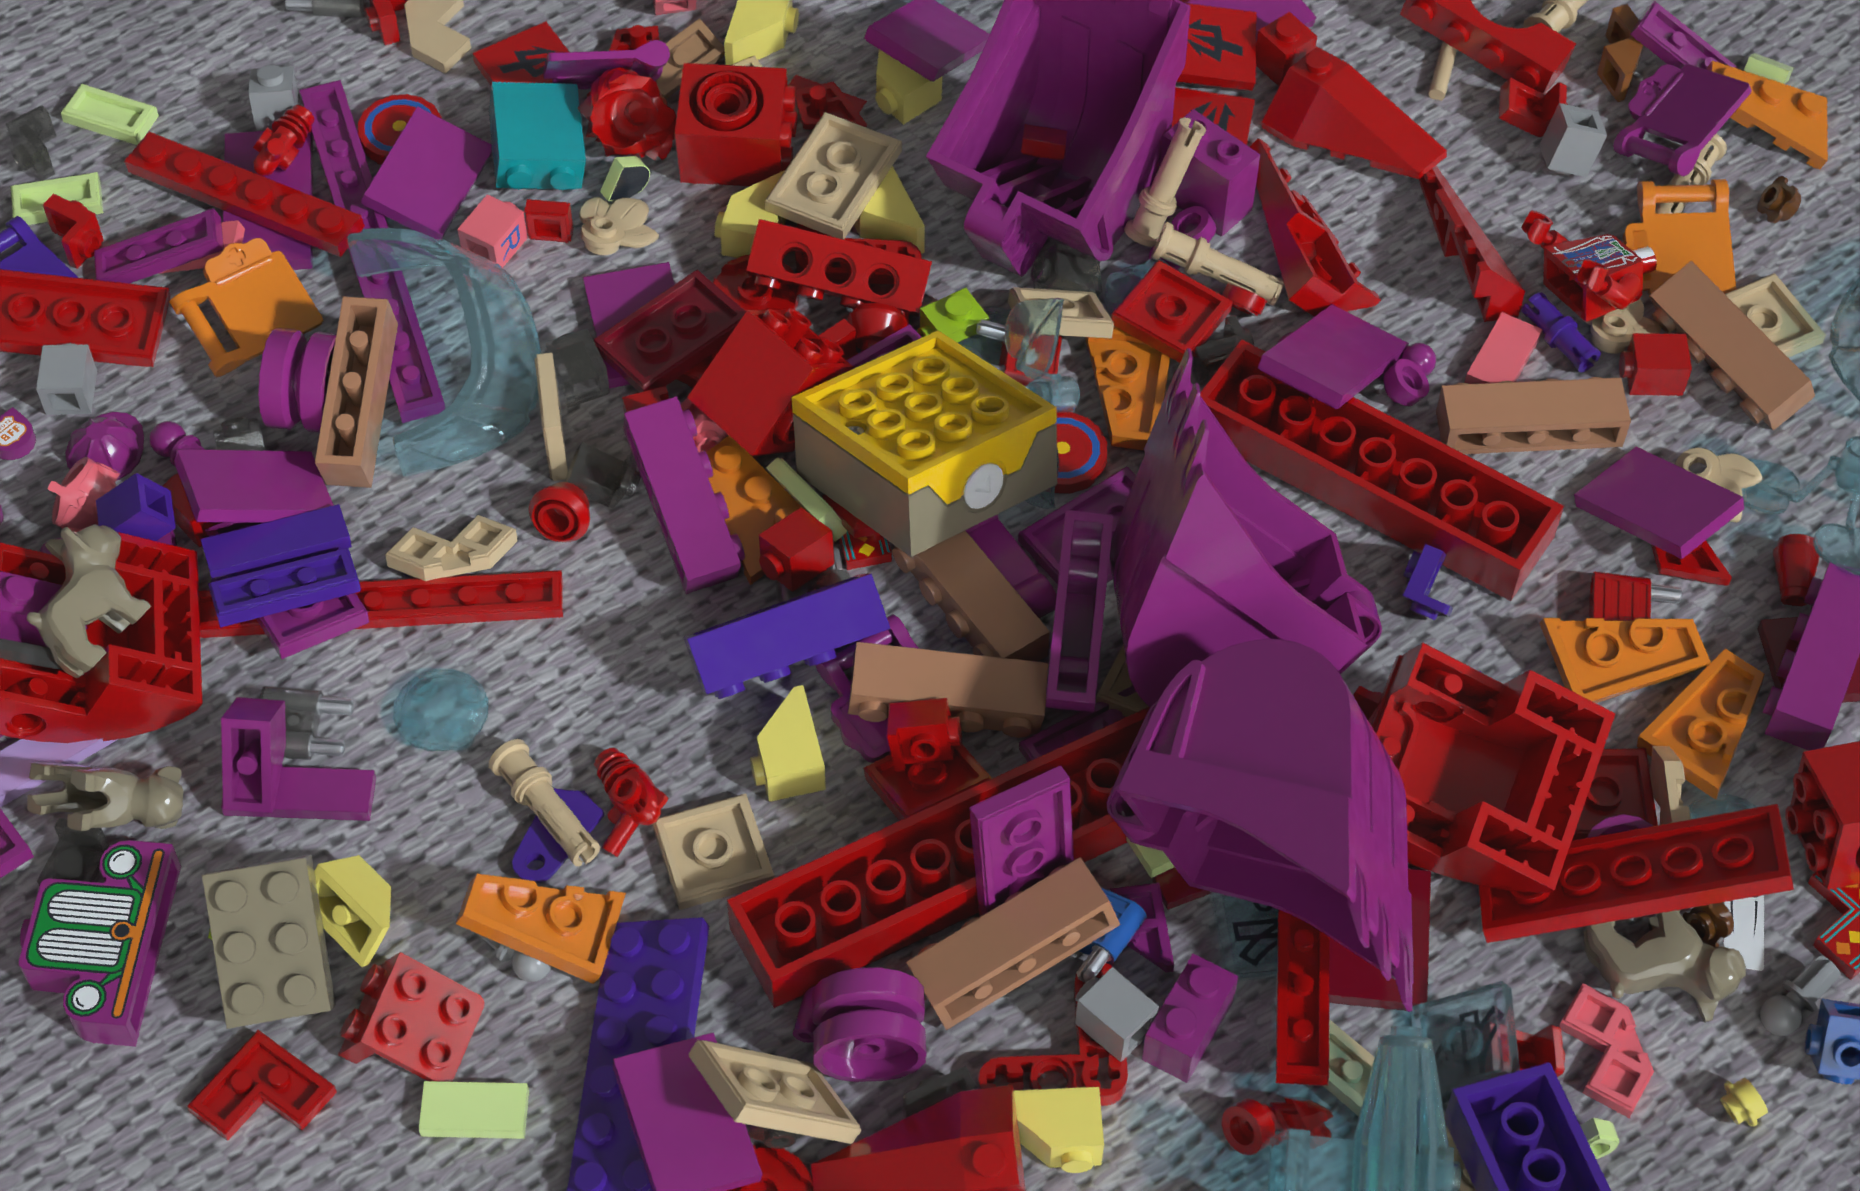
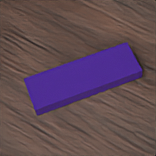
M339 504L201 539L212 582L352 547L350 535Z
M349 548L208 583L220 628L361 592Z

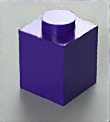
M135 473L96 500L98 526L104 525L116 532L153 541L159 540L176 528L171 490L138 473Z

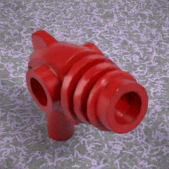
M294 105L291 109L286 110L283 116L272 123V130L267 128L253 146V149L259 152L253 161L256 174L268 176L272 175L277 167L283 171L288 169L300 152L297 148L304 146L307 135L311 132L312 124L315 121L313 114L307 108L301 105Z
M608 748L597 756L594 766L597 769V776L602 781L605 792L614 805L607 815L608 819L615 826L602 845V848L618 858L639 824L650 826L658 821L661 815V808L669 798L664 792L655 787L649 775L639 765L630 760L625 753L620 752L617 748Z

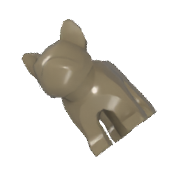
M94 524L78 532L71 531L68 527H65L61 531L62 539H50L45 546L51 554L64 563L66 579L57 593L38 613L30 612L26 618L30 624L37 627L45 644L52 651L55 662L66 673L75 678L80 677L84 672L93 668L107 653L100 645H94L89 642L85 625L99 619L119 634L130 623L134 624L151 607L144 599L139 600L132 597L126 588L124 579L115 570L116 560L120 552L121 536L112 528L104 525L98 526Z
M34 762L31 763L30 779L63 781L64 786L59 791L28 794L27 811L39 815L54 812H70L72 814H68L67 827L77 831H88L90 828L121 826L128 824L134 819L140 820L145 827L171 828L176 826L182 813L184 790L178 784L182 771L178 767L166 766L156 769L149 777L140 779L128 771L114 768Z
M1680 910L1658 913L1656 917L1650 918L1648 923L1650 931L1635 943H1632L1615 931V921L1586 926V931H1583L1586 955L1589 961L1598 968L1602 977L1609 983L1612 995L1617 999H1620L1624 993L1635 994L1662 987H1678L1687 991L1694 998L1703 1021L1709 1022L1713 1020L1719 1001L1735 992L1741 979L1746 976V965L1741 953L1733 948L1713 947L1703 943L1695 929L1683 919L1679 913Z

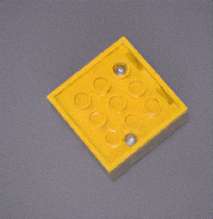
M939 330L792 397L797 474L910 557L1057 485L1056 406Z

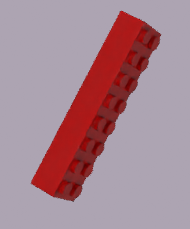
M1244 340L1238 343L1200 392V396L1245 461L1417 552L1422 553L1425 544L1443 551L1446 554L1443 566L1512 601L1554 539L1564 505L1355 397H1352L1339 409H1334L1262 372L1258 366L1262 355L1266 351Z

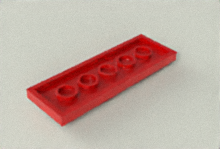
M1778 804L1574 840L1569 847L1556 888L1552 892L1511 891L1479 885L1482 930L1486 942L1491 943L1794 890Z

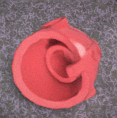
M83 457L77 461L61 484L51 481L48 486L49 491L57 494L52 511L53 524L61 527L62 530L68 527L71 531L75 532L94 524L98 525L96 500L117 486L115 482L120 473L88 457Z

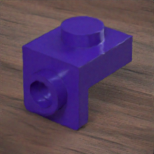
M1425 544L1422 553L1414 551L1408 561L1403 576L1410 580L1403 596L1413 601L1410 610L1436 621L1439 613L1450 617L1453 610L1451 606L1428 597L1446 554L1437 548Z

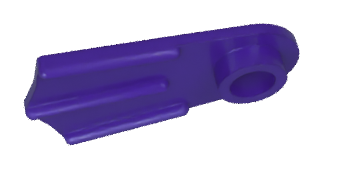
M553 788L577 817L585 830L591 833L604 817V811L591 800L585 791ZM536 815L514 854L512 865L514 873L519 879L542 883L550 879L569 857ZM534 860L544 863V866L538 870H531L527 867Z

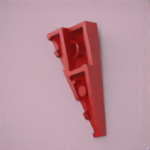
M1257 138L1250 146V148L1260 154L1256 186L1288 299L1314 317L1332 304L1346 312L1376 306L1381 301L1378 294L1357 281L1356 278L1361 273L1355 263H1347L1338 247L1339 241L1307 197L1300 195L1295 190L1290 191L1287 183L1292 179L1291 175L1284 168L1278 169L1269 152L1271 150L1269 145Z
M1437 166L1433 167L1418 180L1444 257L1460 256L1473 297L1477 299L1484 322L1497 321L1502 312L1518 318L1525 290Z

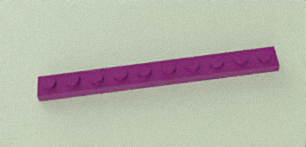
M341 80L301 89L299 91L303 106L313 114L315 119L311 132L333 203L361 215L365 225L348 248L363 298L388 299L398 322L389 383L401 421L406 423L446 412L442 393L385 216L361 204L363 196L373 179Z

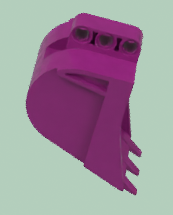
M1004 0L967 84L926 155L933 169L948 189L973 200L964 221V231L983 259L1023 277L1035 262L1048 237L1098 261H1106L1111 257L1114 250L1113 246L1125 232L1124 228L1127 222L1133 220L1140 206L1138 198L1141 191L1152 185L1159 169L1162 135L1172 127L1175 85L1186 63L1190 5L1179 0ZM1029 124L1066 130L1064 158L1056 160L1021 153L1024 125Z
M1191 348L1186 349L1180 365L1173 375L1144 448L1145 456L1115 528L1110 548V566L1128 673L1136 692L1150 708L1160 699L1169 683L1188 663L1193 660L1203 661L1214 653L1239 643L1260 639H1281L1297 642L1322 654L1341 674L1379 639L1382 632L1373 594L1347 574L1336 533L1269 486L1253 470L1200 396L1199 383L1194 385L1191 383Z
M1281 639L1251 640L1227 647L1203 661H1191L1173 678L1160 699L1149 709L1109 794L1107 801L1108 813L1131 842L1163 851L1189 886L1271 906L1317 928L1379 969L1387 981L1391 980V978L1396 980L1403 1005L1408 1012L1412 1011V985L1414 983L1411 893L1408 890L1406 792L1398 769L1340 673L1327 658L1314 649L1297 642Z

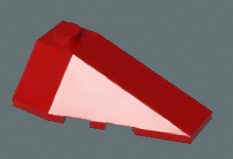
M1319 47L1314 48L1288 69L1261 122L1263 129L1293 147L1307 150L1309 145L1329 149L1331 157L1343 160L1347 154L1369 160L1371 167L1420 179L1447 157V150L1357 70L1347 62Z
M1013 1085L961 1091L812 1163L813 1191H1026Z

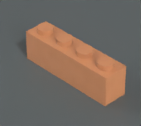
M1692 261L1650 295L1656 310L1652 314L1654 320L1668 334L1674 330L1678 334H1687L1690 358L1697 364L1704 360L1713 369L1710 376L1725 393L1728 394L1734 390L1743 399L1739 405L1754 423L1758 424L1763 420L1772 430H1775L1815 397L1811 380Z
M343 296L315 464L326 485L372 488L398 322L388 299Z
M1591 377L1577 380L1546 379L1532 382L1501 381L1487 384L1457 383L1454 385H1442L1436 408L1441 442L1463 454L1623 447L1631 423L1621 378Z
M966 531L912 557L897 546L892 550L893 557L899 568L904 573L911 571L919 581V588L926 601L932 606L938 604L946 614V621L950 630L957 638H966L973 647L974 655L1038 662L1048 656L1050 631Z
M856 642L848 714L859 715L860 718L866 721L879 722L888 718L890 703L947 698L951 717L960 718L961 729L964 732H978L982 729L1003 731L1004 734L1011 737H1027L1040 732L1045 716L1048 663Z
M1080 857L1068 865H1061L1055 868L1048 877L1025 891H1018L1012 894L1002 905L982 917H975L967 921L960 930L942 941L927 945L917 956L906 963L914 977L923 985L925 996L945 1029L948 1030L1092 943L1094 940L1120 926V923L1109 899Z

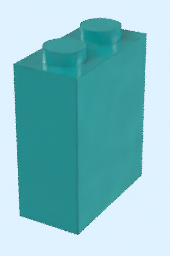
M492 82L489 120L496 188L582 189L586 156L581 113L578 110L580 103L577 84Z

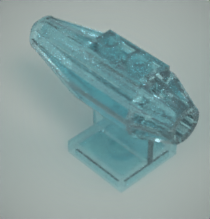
M1391 1026L1390 1035L1379 1037L1353 1140L1310 1136L1311 1131L1288 1129L1271 1137L1267 1191H1459L1461 1165L1459 1161H1454V1147H1449L1433 1040L1422 1037V1028Z

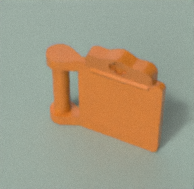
M1713 179L1710 184L1666 186H1655L1653 181H1639L1637 185V201L1641 223H1632L1626 227L1623 233V243L1632 251L1648 246L1656 256V270L1643 274V291H1648V296L1650 297L1655 290L1690 261L1724 294L1736 290L1728 212L1729 185L1727 180ZM1711 202L1713 212L1655 214L1656 203Z
M261 238L252 239L247 243H231L227 245L220 255L206 262L203 274L208 281L207 283L185 290L169 301L176 314H183L211 360L208 366L215 377H221L245 362L263 354L266 340L272 330L276 328L300 330L305 334L319 327L323 322L322 315L281 251L271 252L267 243ZM207 299L209 300L238 349L226 352L198 305Z

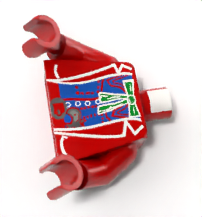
M1534 210L1529 212L1521 228L1527 233L1532 243L1541 245V248L1544 249V285L1585 322L1616 309L1623 310L1631 303L1640 299L1643 293V274L1653 272L1657 267L1656 256L1650 247L1647 246L1632 251L1614 235L1609 234L1569 241L1557 231L1550 230L1553 221L1546 215Z

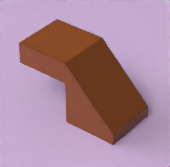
M1628 4L1612 8L1605 37L1611 44L1604 46L1597 75L1617 102L1625 100L1644 48L1643 44L1630 35L1639 19Z

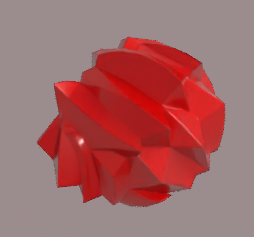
M618 67L604 71L592 83L591 91L587 94L588 98L578 107L579 112L589 120L585 137L596 138V142H602L606 157L615 154L633 155L638 158L648 156L656 161L658 156L664 160L671 151L673 140L675 139L676 114L668 106V102L657 86V83L652 78L641 76L632 69Z

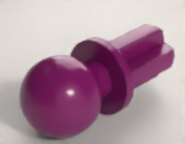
M164 421L157 424L150 433V445L154 452L162 457H170V462L173 466H175L174 459L177 449L206 450L201 446V442L196 436H186L184 429L172 421Z

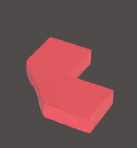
M1582 983L1559 1027L1561 1031L1604 1053L1585 1086L1583 1094L1630 1118L1654 1073L1647 1053L1642 1049L1635 1031L1636 1024L1629 1007Z

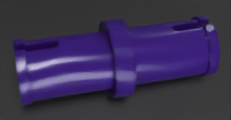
M1540 292L1530 297L1528 300L1534 307L1531 308L1525 303L1522 313L1537 327L1543 329L1545 342L1551 348H1558L1576 366L1580 373L1592 368L1594 364L1588 358L1591 357L1594 361H1598L1601 352L1577 330V322L1570 316L1564 317L1547 299L1544 293Z

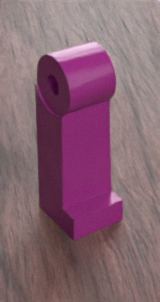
M998 515L965 530L1038 618L1055 610L1056 593L1052 585L1043 574L1038 573L1037 567L1001 523Z

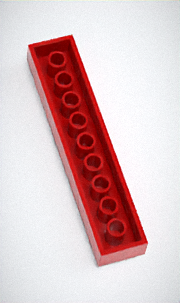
M1150 707L728 899L729 928L773 1008L804 995L809 988L815 986L823 978L836 972L866 966L979 912L969 807L1061 765L1070 778L1074 861L1081 857L1085 863L1127 843V836L1108 813L1107 801Z

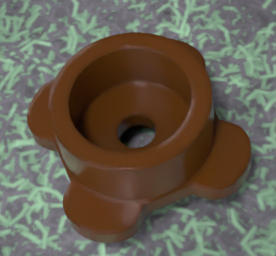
M1777 177L1763 191L1757 204V211L1761 214L1765 213L1767 221L1772 224L1778 221L1784 222L1789 220L1797 212L1801 203V195L1798 192V188L1793 185L1789 186L1786 177Z
M1722 902L1693 907L1691 911H1686L1682 914L1683 919L1695 929L1702 942L1713 947H1719V941L1730 936L1734 929L1732 914Z

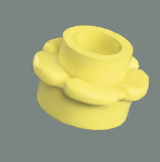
M1745 1077L1734 1084L1729 1081L1725 1082L1724 1088L1727 1092L1725 1096L1720 1098V1101L1731 1119L1737 1125L1744 1121L1749 1126L1758 1125L1757 1119L1767 1114L1768 1110L1755 1087Z

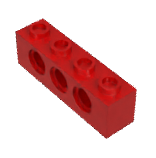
M759 219L746 271L748 275L755 277L754 284L761 287L780 290L781 283L798 287L797 295L819 301L823 300L824 294L841 298L840 305L850 309H855L858 305L865 303L887 304L898 308L907 321H909L910 315L919 317L932 261ZM791 251H801L808 258L807 267L800 273H790L783 267V259ZM842 261L850 267L851 276L845 283L834 284L827 279L825 273L831 263ZM877 272H886L892 276L894 287L887 294H876L868 285L870 277Z

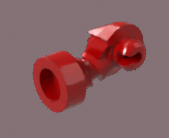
M1283 1097L1285 1101L1270 1102L1269 1106L1264 1103L1261 1104L1254 1099L1246 1098L1224 1111L1221 1124L1225 1138L1236 1151L1244 1155H1254L1273 1142L1275 1130H1279L1281 1133H1297L1298 1136H1302L1304 1144L1311 1150L1331 1140L1332 1136L1331 1131L1324 1122L1332 1118L1333 1115L1328 1108L1306 1098Z

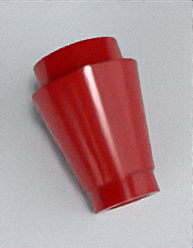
M1804 534L1784 535L1778 539V546L1773 549L1781 602L1784 605H1807L1803 602L1813 576L1815 577L1821 554L1820 549L1816 547V540L1811 536Z

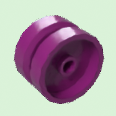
M276 328L271 331L262 354L258 393L260 414L263 423L268 428L291 430L301 420L303 427L308 432L320 433L336 340L335 333L316 332L307 341L300 330Z
M855 968L836 972L823 978L812 989L813 1023L817 1026L813 1031L814 1066L821 1073L838 1080L851 1082L888 1081L914 1073L926 1063V1029L921 1025L925 1013L924 987L917 978L902 971L886 968Z

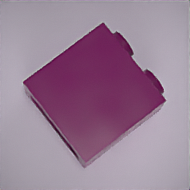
M1193 109L1184 117L1191 119L1188 127L1192 128L1194 121H1197L1205 127L1206 132L1196 148L1174 198L1176 199V205L1182 210L1193 206L1205 208L1216 224L1215 233L1222 237L1252 211L1260 154ZM1178 123L1162 135L1159 167L1177 130Z

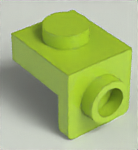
M964 288L920 308V328L917 329V333L924 337L939 330L958 343L976 335L978 322L981 319L989 321V316L968 289Z

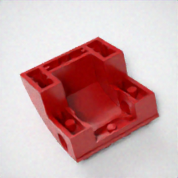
M117 532L121 536V545L115 570L124 579L126 588L132 597L139 600L144 599L151 607L134 624L130 623L119 634L99 619L87 624L86 632L89 642L94 645H100L107 653L93 668L84 672L78 678L66 673L53 658L0 647V735L38 742L73 743L102 738L104 742L155 731L196 712L203 704L197 551ZM0 542V571L60 585L64 583L66 579L64 563L52 554Z
M1421 643L1403 655L1399 654L1395 659L1371 726L1398 769L1404 784L1407 803L1408 863L1450 878L1492 888L1542 893L1554 891L1616 713L1532 670H1528L1503 684L1425 643Z

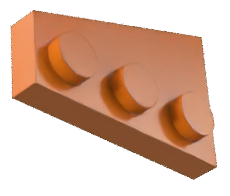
M1543 618L1539 623L1565 688L1594 703L1706 668L1711 663L1693 619L1636 618L1634 621H1604V618H1586L1584 621H1560V618Z

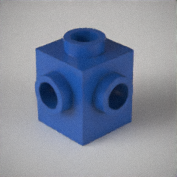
M1821 998L1817 1023L1809 1024L1807 1028L1805 1053L1811 1055L1817 1072L1823 1074V1077L1829 1081L1840 1084H1852L1855 1079L1860 1080V1004Z

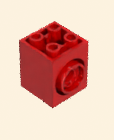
M683 63L675 128L681 183L752 186L787 169L794 155L791 139L796 137L797 111H794L796 90L795 86H788L787 68Z
M770 308L768 310H747L687 396L691 402L751 456L793 452L795 450L792 397L846 373L853 368L842 357L844 351L839 345L828 338H820L809 328L811 326L810 320L802 313L791 308L788 310H774Z
M1860 741L1803 751L1798 773L1793 777L1794 791L1791 803L1785 811L1788 829L1793 835L1798 836L1805 849V857L1809 868L1813 872L1818 871L1826 890L1860 884Z

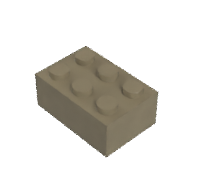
M312 855L203 874L202 880L226 1028L331 1011L336 1002Z

